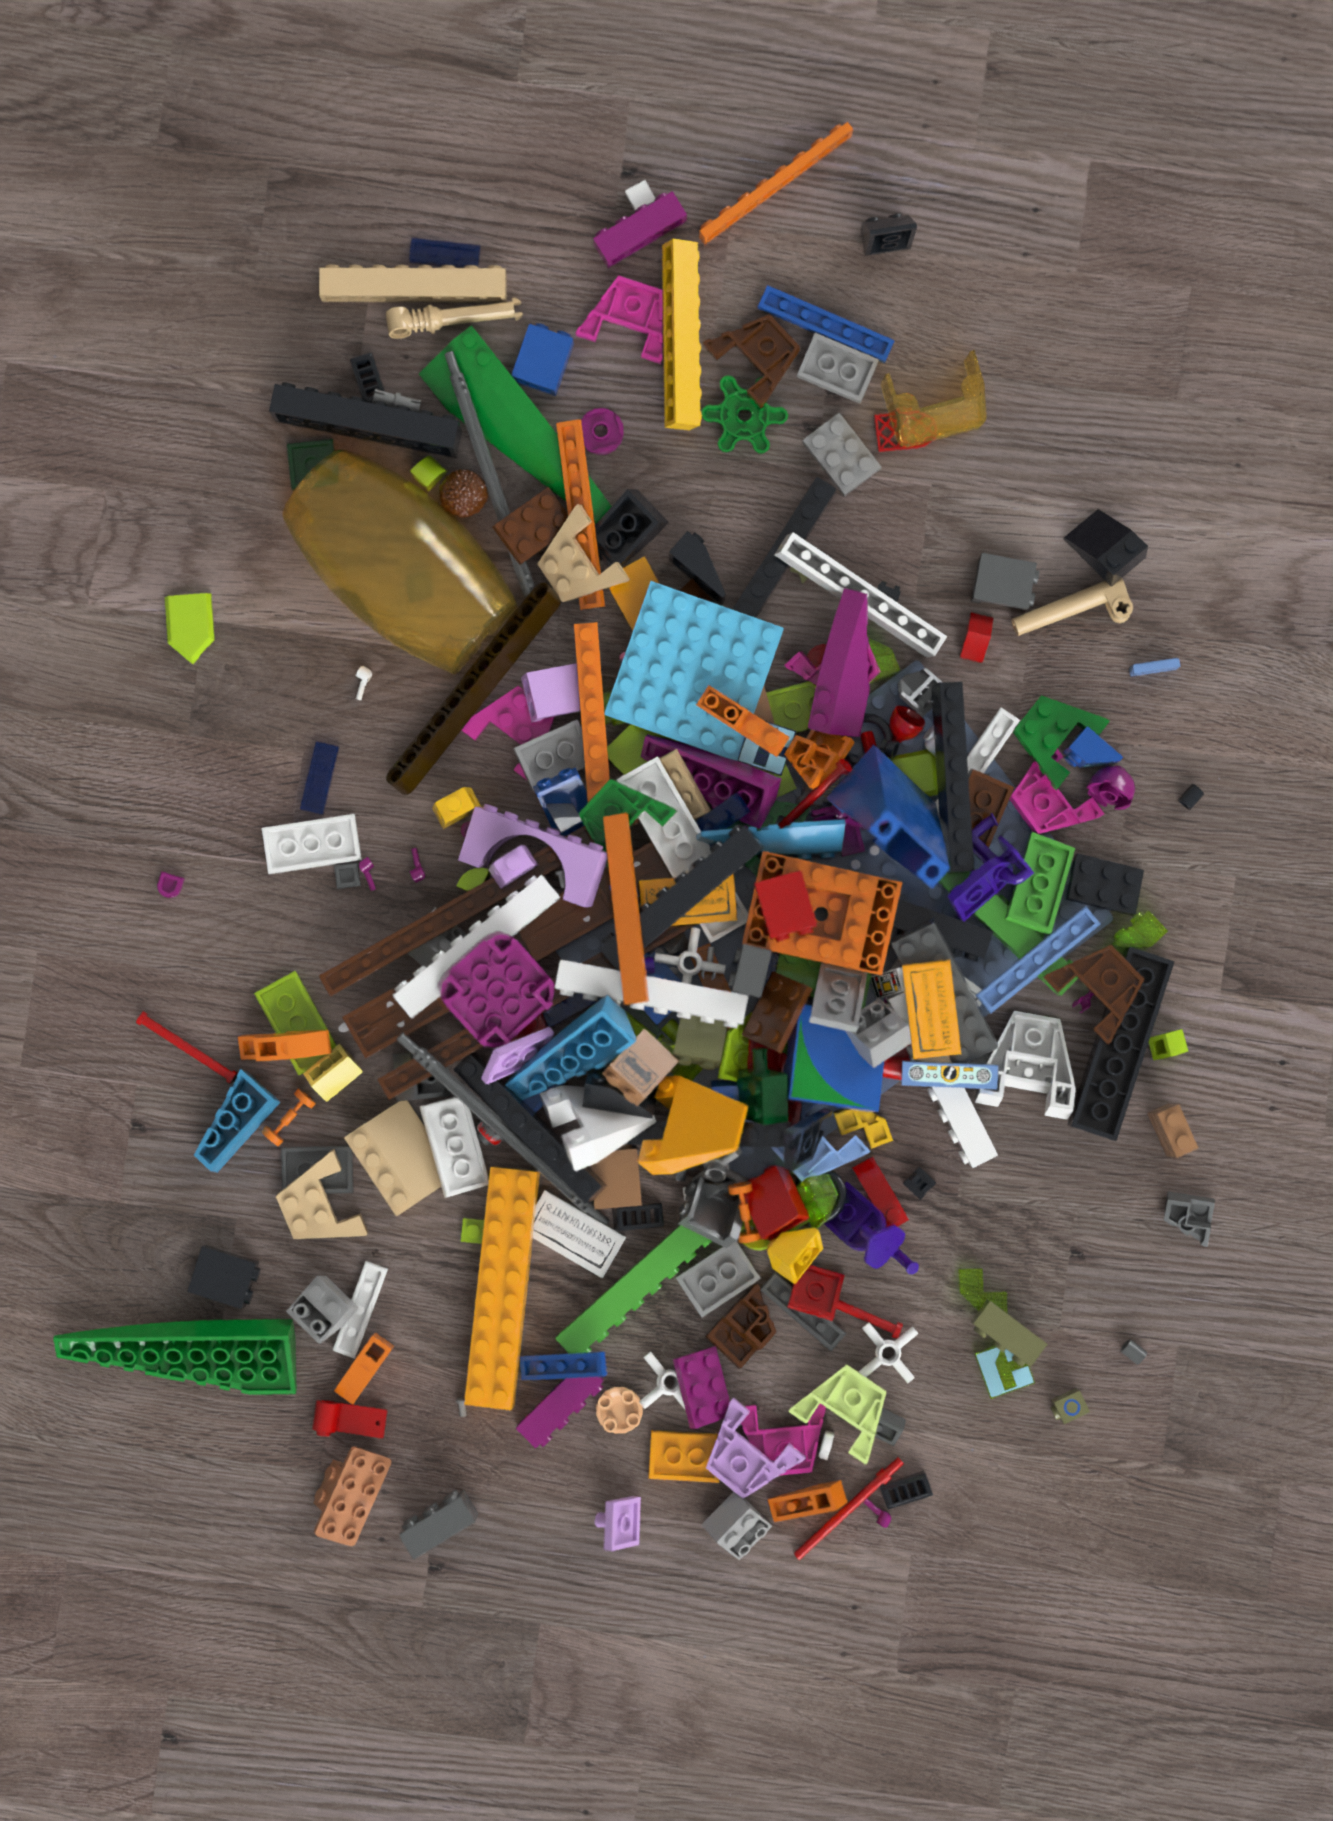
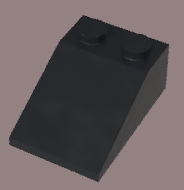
M900 213L892 214L886 219H879L878 217L866 219L865 222H862L861 226L865 256L911 249L917 230L916 222L909 215L902 216Z
M627 489L595 525L598 555L608 568L615 562H619L623 566L650 543L668 524V521L638 489Z
M1099 509L1064 537V540L1111 587L1146 558L1148 545L1131 529Z
M687 531L669 551V561L686 576L693 579L720 605H723L726 593L706 546L703 544L705 541L697 533L691 534Z
M613 1061L599 1069L593 1068L588 1070L582 1107L653 1119L657 1087L636 1106L634 1103L629 1102L624 1097V1094L616 1086H612L602 1074Z

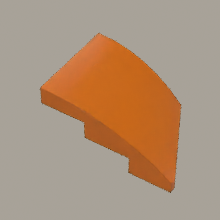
M811 729L806 738L795 735L784 755L811 789H814L836 768V762L847 756L855 742L847 736L832 735Z

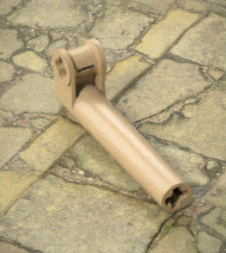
M1121 578L1112 587L1106 581L1015 617L1011 619L1015 633L1017 636L1105 604L1112 621L1124 623L1133 611V604L1127 593L1125 583ZM1120 607L1121 610L1125 609L1126 611L1123 614L1122 611L1117 612V608Z

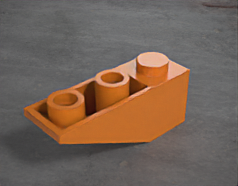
M375 1332L334 1392L351 1404H354L392 1351L394 1345Z

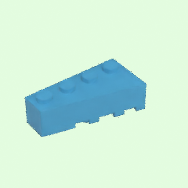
M243 1069L239 1070L237 1079L226 1094L227 1097L221 1108L218 1109L211 1127L206 1131L194 1153V1156L212 1172L218 1173L281 1103L248 1071Z

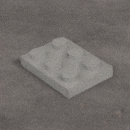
M815 333L797 373V377L861 404L879 359Z
M840 413L836 414L802 440V443L844 497L882 468Z
M578 719L513 748L532 791H534L533 786L537 785L538 781L544 778L551 779L557 776L563 769H573L576 767L578 771L585 768L582 728Z
M821 963L809 1022L856 1033L867 973Z
M737 1241L728 1248L722 1246L676 1277L701 1317H704L761 1279Z

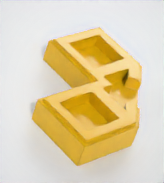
M840 1109L833 1112L841 1135L863 1128L871 1149L893 1141L886 1119L873 1112Z

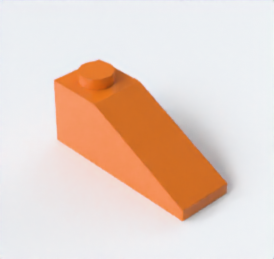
M841 1480L817 1484L767 1499L774 1522L836 1511L847 1503Z

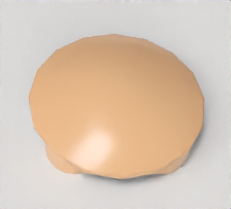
M613 1387L606 1390L599 1397L596 1405V1416L604 1430L613 1433H626L637 1427L643 1415V1407L639 1403V1396L625 1387Z

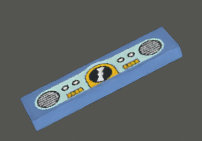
M902 1061L901 1085L997 1089L998 1065Z

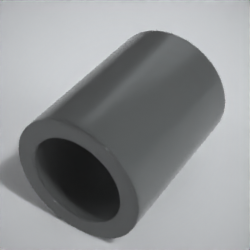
M1131 1339L1127 1340L1120 1350L1122 1354L1137 1365L1147 1355V1351Z

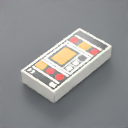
M902 967L884 972L882 976H871L876 999L905 991Z

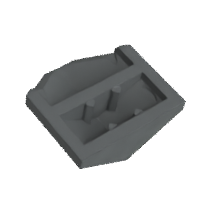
M927 668L907 674L897 683L899 697L921 717H924L933 709L931 686L942 681Z

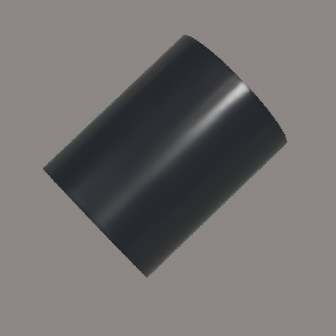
M1191 784L1178 801L1186 809L1191 810L1203 797L1204 792L1196 785Z

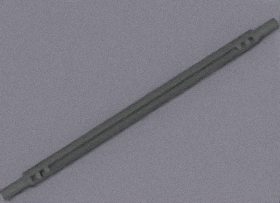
M453 351L447 352L444 355L451 373L450 380L499 522L508 516L510 511L464 375L460 373ZM508 550L525 599L535 587L527 562L525 561L519 565Z
M403 1032L397 1037L396 1040L413 1054L412 1057L580 1210L585 1214L588 1213L604 1225L609 1223L610 1220L598 1209L594 1208L593 1201L585 1204L495 1112L423 1047H418Z

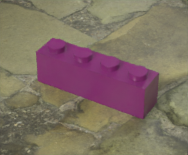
M673 191L668 194L664 192L654 199L655 202L648 206L644 204L635 210V214L628 218L627 216L621 217L615 222L613 227L609 229L603 228L595 234L596 237L593 238L594 247L607 268L612 267L687 222V213Z
M564 1378L517 1424L516 1430L535 1449L539 1445L544 1447L553 1438L550 1434L556 1428L561 1430L570 1421L567 1417L573 1411L577 1414L587 1404L584 1400L590 1394L594 1397L602 1390L603 1386L601 1383L604 1381V1378Z

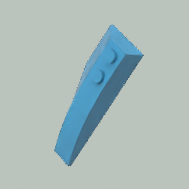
M845 820L797 822L784 826V829H780L778 824L768 825L767 827H762L761 831H757L755 827L748 828L764 845V848L756 855L762 856V852L766 851L788 857H798L801 860H811L812 856H820L821 859L835 858L837 853L842 851ZM733 829L703 831L696 835V840L714 846L720 840L722 843L726 842L730 838L728 833Z
M606 995L542 1047L505 1085L521 1100H524L547 1090L548 1087L554 1084L560 1085L571 1077H579L593 1068L599 1069L605 1066L637 1040L625 1011Z

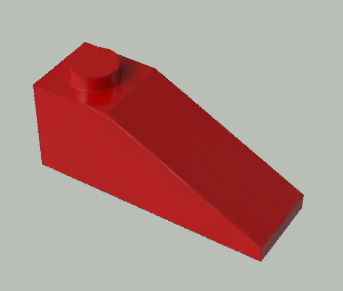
M873 1156L852 1167L870 1202L883 1213L886 1227L891 1225L899 1226L909 1220Z

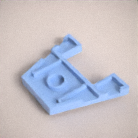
M803 1103L800 1121L805 1119V1115L817 1104ZM856 1135L839 1151H836L822 1136L813 1159L794 1170L793 1173L804 1183L870 1153V1150ZM771 1147L784 1162V1147Z

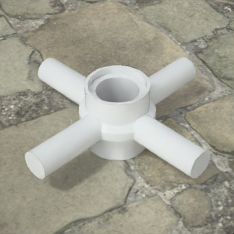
M691 928L688 949L679 957L655 953L654 962L677 966L678 970L683 974L682 983L691 984L692 976L698 974L700 970L724 974L726 966L724 964L702 961L701 956L697 953L700 929ZM686 957H692L696 960V967L693 970H688L684 967L683 960Z
M869 1322L865 1324L862 1329L877 1346L875 1350L876 1357L858 1372L867 1377L882 1364L886 1366L893 1365L907 1383L912 1381L915 1377L903 1364L900 1357L901 1348L918 1334L912 1326L898 1339L893 1341L883 1340ZM885 1347H893V1357L889 1359L882 1357L883 1349Z
M650 1351L644 1356V1359L658 1375L656 1380L657 1387L642 1398L639 1403L645 1409L662 1394L674 1395L685 1409L676 1371L671 1369L665 1370ZM667 1376H672L674 1379V1386L671 1389H667L664 1385V1379Z

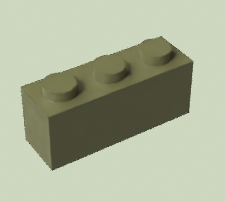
M988 1299L971 1320V1323L975 1325L973 1329L983 1338L989 1335L994 1339L992 1344L1003 1353L1006 1349L1014 1354L1011 1359L1022 1367L1025 1363L1031 1367L1047 1346L1046 1342Z

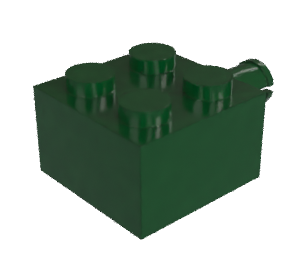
M753 1048V1068L738 1070L737 1088L739 1090V1102L748 1107L745 1119L761 1125L788 1122L787 1074L767 1068V1048Z

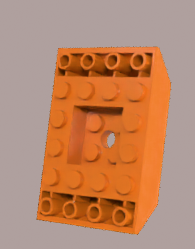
M763 851L756 883L801 870L813 913L817 908L821 907L827 910L828 917L824 921L816 919L817 926L812 928V933L799 936V933L795 932L789 934L790 939L776 943L775 938L771 940L769 938L756 889L754 888L742 944L771 950L783 955L882 976L902 882Z

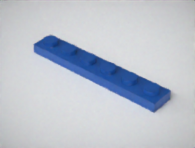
M768 285L758 305V309L877 358L884 364L895 341Z

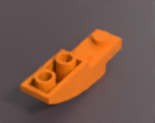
M709 685L696 706L778 757L790 738Z
M329 1030L287 1031L277 1034H250L238 1037L241 1060L272 1061L332 1053Z

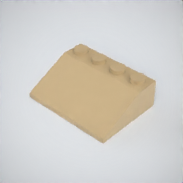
M408 1100L399 1101L344 1137L396 1217L441 1187L425 1126Z

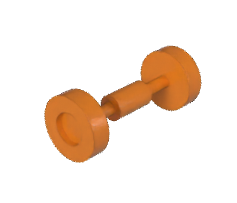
M299 1088L295 1091L294 1095L300 1101L280 1119L281 1123L273 1131L268 1126H265L261 1130L264 1136L277 1146H280L284 1141L278 1135V1132L284 1126L287 1127L296 1117V1112L305 1104L312 1109L316 1104L309 1095Z
M744 1181L729 1185L728 1191L730 1195L739 1194L741 1203L739 1204L740 1216L746 1230L740 1232L738 1242L750 1243L760 1240L761 1237L758 1230H750V1212L748 1203H745L744 1193L752 1191L751 1182Z

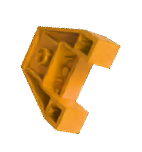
M680 1075L665 1076L658 1084L655 1098L668 1108L670 1113L663 1139L643 1140L637 1161L653 1175L674 1174L737 1151L748 1109L745 1104Z

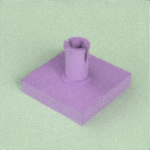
M630 1496L606 1501L605 1513L598 1512L596 1514L595 1525L599 1528H605L604 1550L614 1551L639 1545L641 1497Z

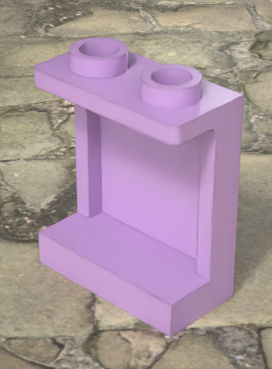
M577 663L528 672L521 677L532 723L548 717L580 712Z

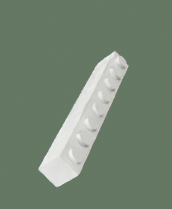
M793 532L786 535L774 554L839 599H841L844 588L867 593L868 618L926 658L935 656L947 638L939 630Z
M535 875L524 883L525 889L520 893L516 890L506 898L507 903L500 908L498 905L487 913L489 916L487 920L483 923L480 920L469 928L471 933L464 938L461 935L450 943L452 946L450 950L446 953L443 950L432 958L434 963L427 968L423 965L413 973L415 977L409 983L403 981L394 989L397 992L393 995L394 998L412 1019L440 997L437 985L443 974L482 938L495 931H502L513 937L560 899V896L542 875L538 878Z
M560 960L555 988L560 990L561 995L573 997L574 993L583 994V999L597 1001L598 997L604 998L608 995L619 1006L621 1002H624L620 971ZM646 976L649 1002L630 1004L629 1007L638 1010H644V1006L654 1008V1013L667 1015L668 1011L677 1012L676 1017L691 1019V1015L698 1016L701 1022L714 1024V1020L724 1021L723 1026L737 1028L738 1024L743 1025L748 995Z
M903 991L887 997V1005L908 1024L910 1032L906 992ZM911 1041V1044H909V1046L906 1047V1050L910 1058L913 1060L914 1058ZM948 1055L916 1059L923 1062L952 1063ZM930 1087L927 1089L932 1101L937 1100L941 1108L937 1111L943 1123L947 1121L951 1128L948 1131L950 1138L954 1144L958 1142L961 1151L958 1153L964 1164L968 1163L974 1168L998 1156L965 1088Z

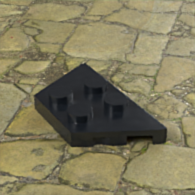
M824 1107L785 1130V1169L794 1171L813 1159L818 1144L825 1132L820 1129L824 1119L831 1117L832 1110Z

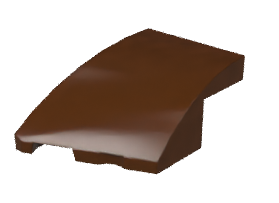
M758 1284L752 1286L705 1335L738 1369H741L756 1351L762 1350L777 1333L774 1323L769 1317V1310L767 1305L764 1304Z

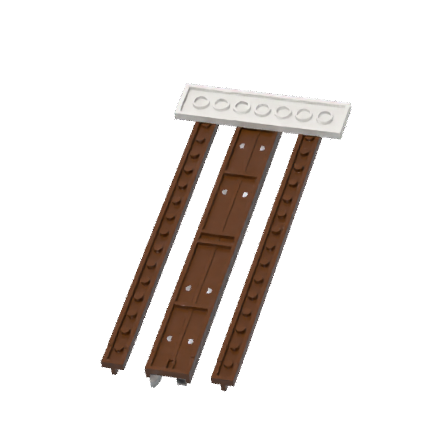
M658 756L616 780L678 810L664 827L646 811L630 826L632 827L640 822L651 840L650 843L632 852L636 887L639 893V881L676 878L683 871L688 874L694 869L691 864L701 856L707 858L712 853L707 843L696 840V835L701 831ZM585 826L570 833V835L582 838L581 843L587 845L590 842L595 843ZM550 845L533 854L539 866L505 888L500 889L492 877L319 975L320 980L330 997L505 899L514 891H519L526 887L524 883L534 875L537 878L541 875L544 877L563 865L559 856ZM604 868L592 907H582L564 900V891L558 894L560 896L558 901L513 936L536 962L614 918L612 893L609 889L611 885L609 868ZM737 893L738 920L699 923L710 944L747 923L748 912ZM697 924L670 926L643 949L644 954ZM602 952L581 963L616 970ZM413 976L412 978L406 980V982L409 983L415 977ZM557 977L552 979L554 983L553 1004L550 1008L570 997L561 995L560 990L555 988ZM396 987L343 1016L344 1023L340 1025L339 1031H350L365 1059L397 1042L398 1040L396 1039L402 1032L407 1036L448 1013L450 1009L444 1004L441 997H438L412 1019L394 998L393 995L397 993L394 990ZM466 1028L427 1050V1052L446 1068L484 1045L478 1042ZM413 1058L377 1080L390 1100L431 1077L432 1074Z

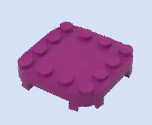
M495 931L482 938L446 970L437 985L439 995L444 1004L477 1041L485 1047L495 1048L511 1043L510 1040L543 1010L546 1009L548 1011L553 1004L554 983L515 938L502 931Z

